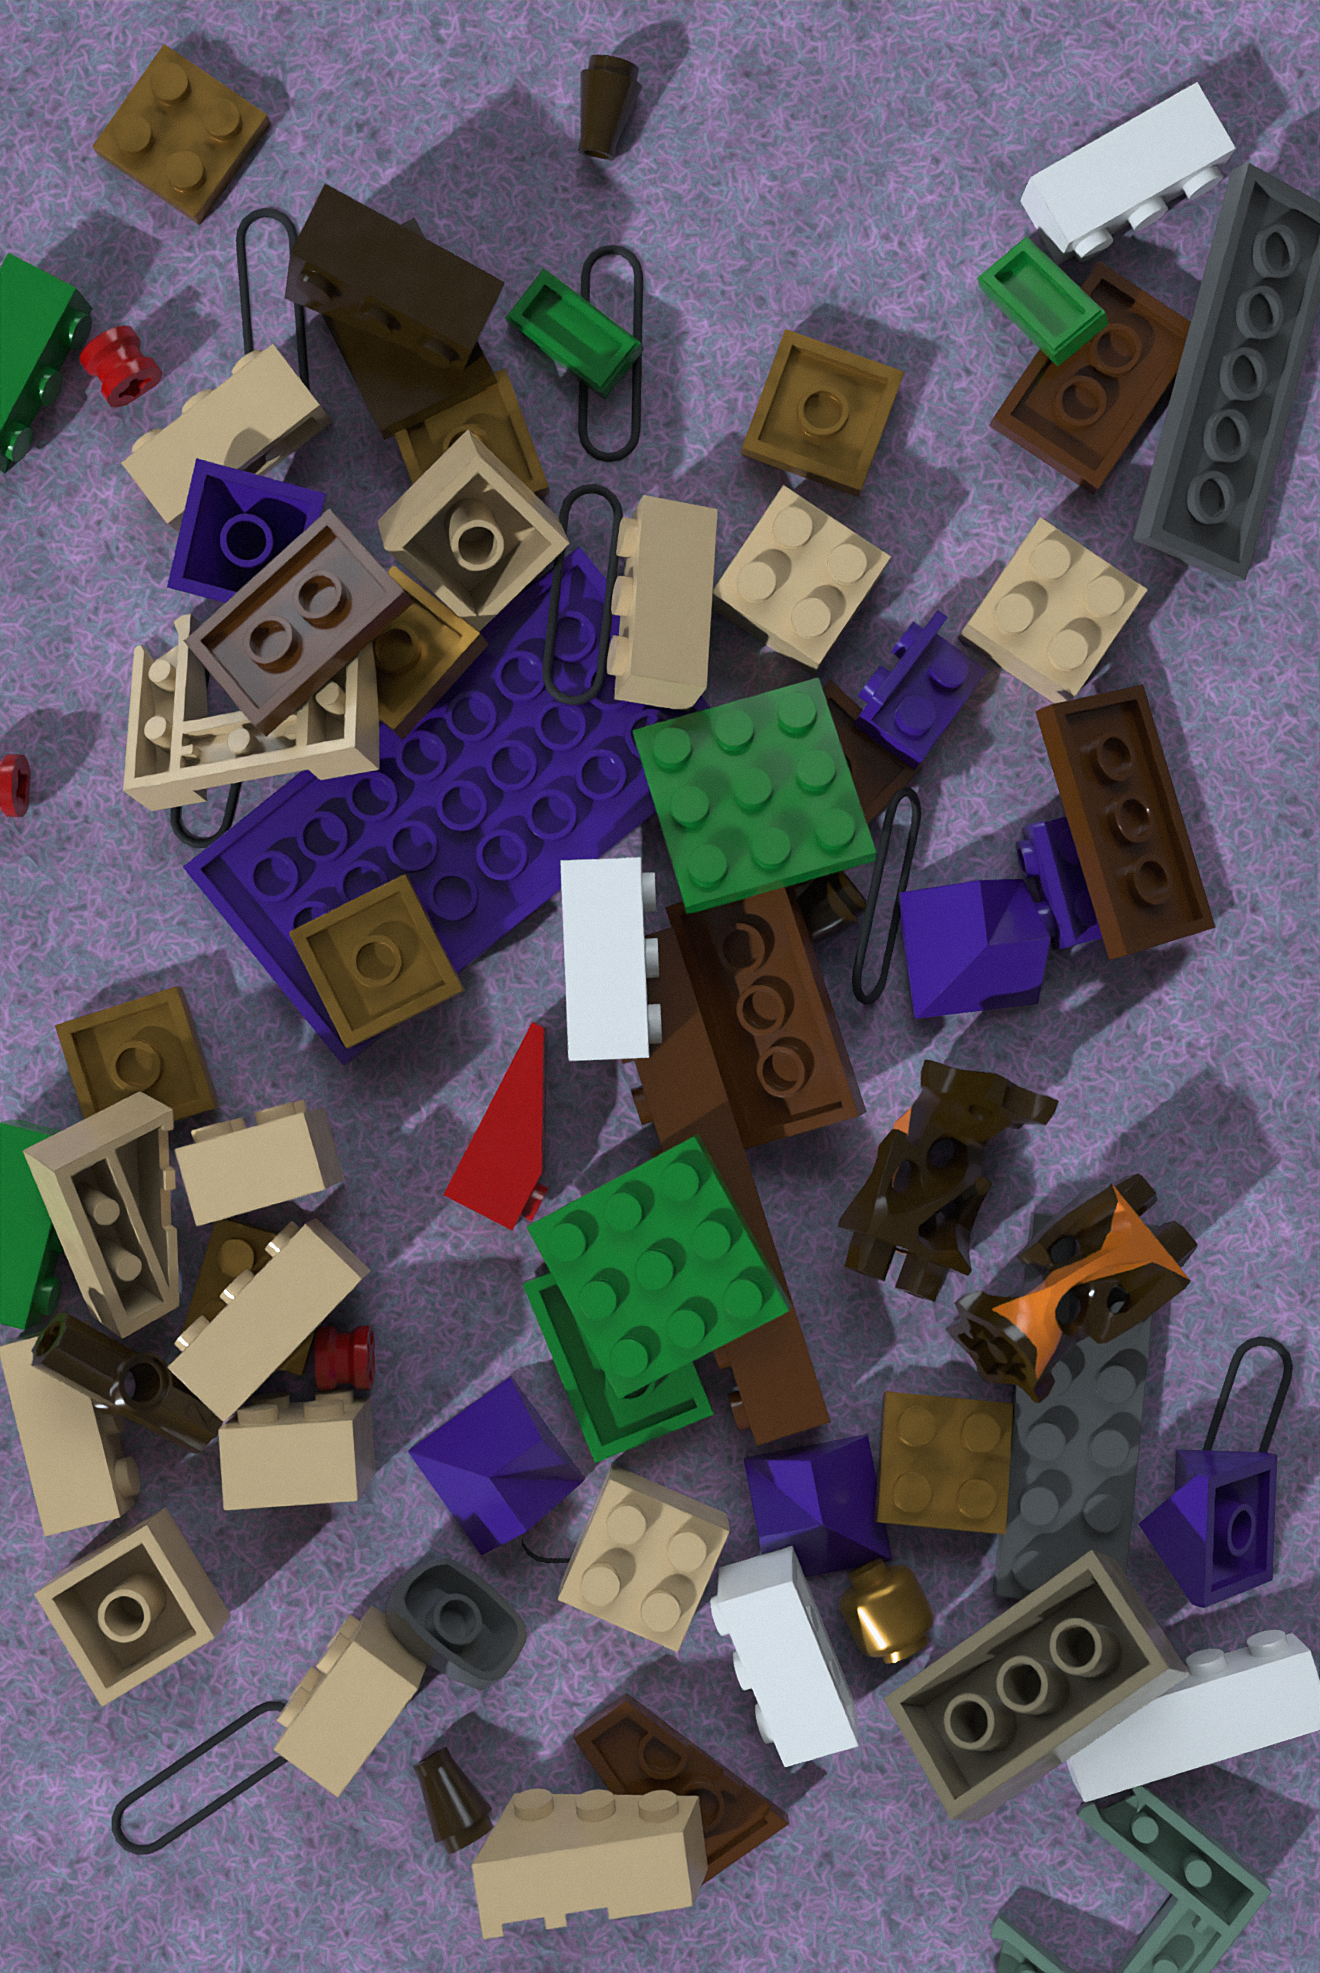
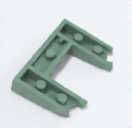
M1145 1784L1133 1787L1132 1789L1135 1794L1100 1810L1097 1809L1093 1800L1081 1804L1076 1810L1079 1818L1173 1894L1113 1973H1210L1272 1893L1264 1876ZM999 1912L992 1920L991 1938L1002 1940L996 1973H1077Z

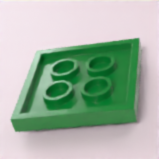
M819 677L633 730L636 747L687 915L876 860V850Z
M699 1133L526 1226L618 1399L789 1312L792 1307Z

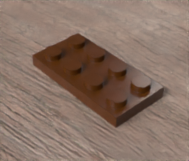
M1143 684L1059 702L1035 711L1109 960L1216 928Z
M790 885L689 915L686 914L683 901L665 907L671 927L674 928L743 1148L748 1149L859 1117L866 1113L862 1095L794 886Z

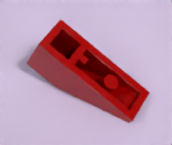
M537 1022L531 1023L443 1194L510 1230L515 1228L520 1217L530 1222L533 1221L549 1190V1187L539 1183L545 1170L547 1028Z

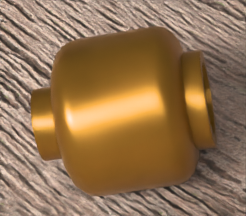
M876 1559L858 1567L848 1575L852 1585L845 1590L838 1605L859 1649L864 1655L868 1657H881L885 1664H890L915 1654L928 1644L930 1639L927 1632L932 1627L935 1616L915 1574L909 1567L904 1565L886 1567L882 1559Z

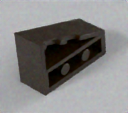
M325 183L290 252L284 299L414 350L422 358L436 366L448 368L451 365L464 371L498 301L505 282Z

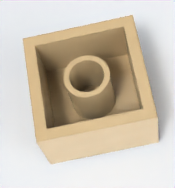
M469 429L377 520L384 548L460 618L478 632L570 544L558 516Z
M783 485L713 589L712 609L812 676H815L884 573L891 556Z
M1040 517L957 638L1053 703L1072 700L1148 589Z
M300 1100L255 1112L258 1125L247 1129L244 1118L241 1117L191 1131L194 1144L177 1148L175 1153L196 1227L322 1191L344 1181L345 1178L325 1108L308 1111L305 1100Z
M352 1388L315 1392V1401L290 1403V1394L286 1392L255 1395L251 1397L250 1406L237 1409L238 1412L218 1430L224 1510L358 1501L376 1473L371 1397L354 1398Z
M611 1464L562 1577L558 1600L678 1652L730 1533L728 1514Z
M166 1507L59 1571L34 1593L101 1707L213 1640L231 1617L230 1612Z
M372 1604L360 1621L351 1614L348 1615L326 1646L328 1649L317 1663L316 1667L319 1670L313 1666L308 1669L289 1696V1702L276 1719L285 1728L273 1750L337 1798L418 1690L427 1666L395 1637L387 1623L386 1615Z

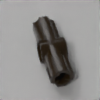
M68 1313L55 1315L51 1323L40 1332L31 1351L33 1353L31 1366L90 1397L93 1405L102 1413L111 1416L123 1415L190 1453L203 1452L208 1443L217 1437L218 1430L223 1424V1421L167 1368V1363L161 1357L149 1352L137 1353ZM128 1371L132 1373L135 1379L136 1388L132 1398L128 1396L125 1390L124 1380Z

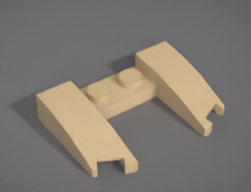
M191 613L182 615L173 621L179 634L178 645L154 661L147 649L141 644L134 648L123 791L150 811L206 802L207 788L297 771L309 770L320 780L379 770V710L372 642L267 737L250 722L242 711L208 717L204 665L184 642L200 626V621Z

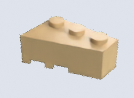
M140 1091L23 1150L90 1315L121 1339L179 1307L177 1228L171 1225L170 1190L176 1189L175 1169L169 1166L168 1130L174 1129L173 1109Z
M540 1788L514 1793L472 1863L483 1940L504 1936L503 1924L544 1917L547 1930L566 1927L567 1913L607 1907L610 1920L692 1907L708 1870L699 1796H676L673 1792L666 1790L652 1791L645 1795H613L612 1792L603 1789L590 1790L582 1794H552L550 1791Z

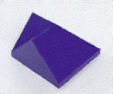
M196 458L167 588L226 603L322 515L326 493Z
M1023 879L977 880L898 893L913 1019L1039 1003L1051 937Z
M512 1376L505 1379L408 1450V1453L481 1556L530 1530L585 1480V1477Z
M868 1434L743 1458L762 1554L793 1546L805 1577L860 1567L876 1559H882L883 1562L892 1561L885 1523L874 1521L877 1478Z
M1176 1449L1175 1493L1138 1525L1192 1605L1206 1608L1273 1580L1278 1455L1268 1452Z

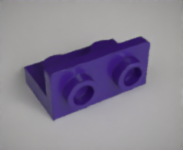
M939 610L936 611L924 628L914 621L908 627L891 651L900 661L891 672L880 665L858 694V697L866 702L867 705L853 723L854 726L914 770L928 754L987 672L985 668L937 634L948 618Z
M1067 817L1046 822L1039 821L1022 828L1024 840L1016 842L1018 863L1026 879L1034 877L1040 902H1036L1035 906L1051 937L1050 941L1053 950L1102 938Z

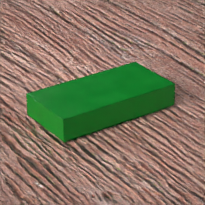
M1027 236L977 278L980 288L987 297L1058 367L1109 325L1106 312Z
M545 268L542 269L505 317L506 322L604 400L644 350L640 341Z

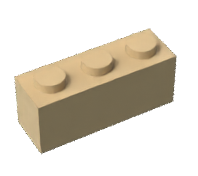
M274 344L264 351L254 350L242 357L233 367V375L214 390L205 389L192 396L184 404L180 417L164 429H153L141 436L133 445L132 454L121 462L165 522L178 533L180 532L196 458L264 476L332 423L329 416Z
M643 495L631 518L623 517L621 519L616 555L625 557L623 576H618L616 579L611 602L612 614L620 616L619 636L614 635L611 640L607 657V673L616 676L614 699L689 712L707 688L718 509Z
M317 1218L306 1223L301 1229L293 1221L290 1222L265 1248L273 1258L255 1276L248 1268L245 1269L219 1296L227 1306L211 1322L201 1315L174 1343L182 1353L167 1368L224 1423L371 1272Z
M90 1319L82 1321L91 1326ZM40 1332L15 1338L1 1345L0 1359L44 1536L46 1537L120 1518L136 1504L134 1495L139 1494L140 1477L134 1459L131 1456L124 1458L118 1433L124 1431V1416H111L102 1413L93 1405L90 1397L31 1366L33 1360V1353L31 1351L39 1337Z

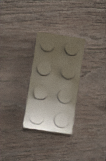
M1091 1550L886 1696L884 1701L950 1819L980 1821L1191 1673L1116 1559Z

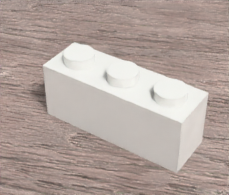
M1198 82L1031 176L1020 201L1057 265L1075 255L1079 262H1085L1104 251L1113 242L1111 236L1113 233L1131 224L1134 231L1142 230L1167 212L1168 207L1166 203L1183 193L1187 195L1189 200H1194L1214 188L1223 179L1221 170L1236 147Z
M641 857L561 861L569 1061L649 1058V1044L662 1043L660 1004H648L647 978H659L658 938L645 939L644 912H656L655 872L642 873Z
M793 1546L719 1567L718 1594L710 1598L713 1619L720 1635L730 1634L736 1651H733V1663L742 1689H752L758 1704L755 1705V1715L763 1741L766 1744L775 1743L784 1767L858 1747L857 1707Z

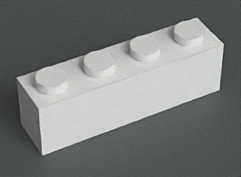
M1267 1630L1247 1639L1248 1647L1225 1654L1220 1649H1205L1189 1655L1186 1658V1667L1191 1673L1189 1676L1066 1760L1072 1780L1084 1803L1320 1730V1680L1311 1651L1293 1633L1285 1635V1632L1281 1630Z

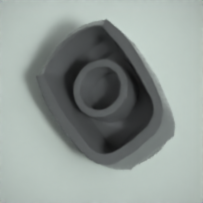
M449 1557L422 1564L409 1570L393 1586L386 1601L385 1613L390 1629L395 1637L414 1656L426 1665L444 1673L453 1681L463 1683L478 1690L490 1688L502 1679L516 1662L526 1643L527 1632L525 1624L513 1607L477 1573Z

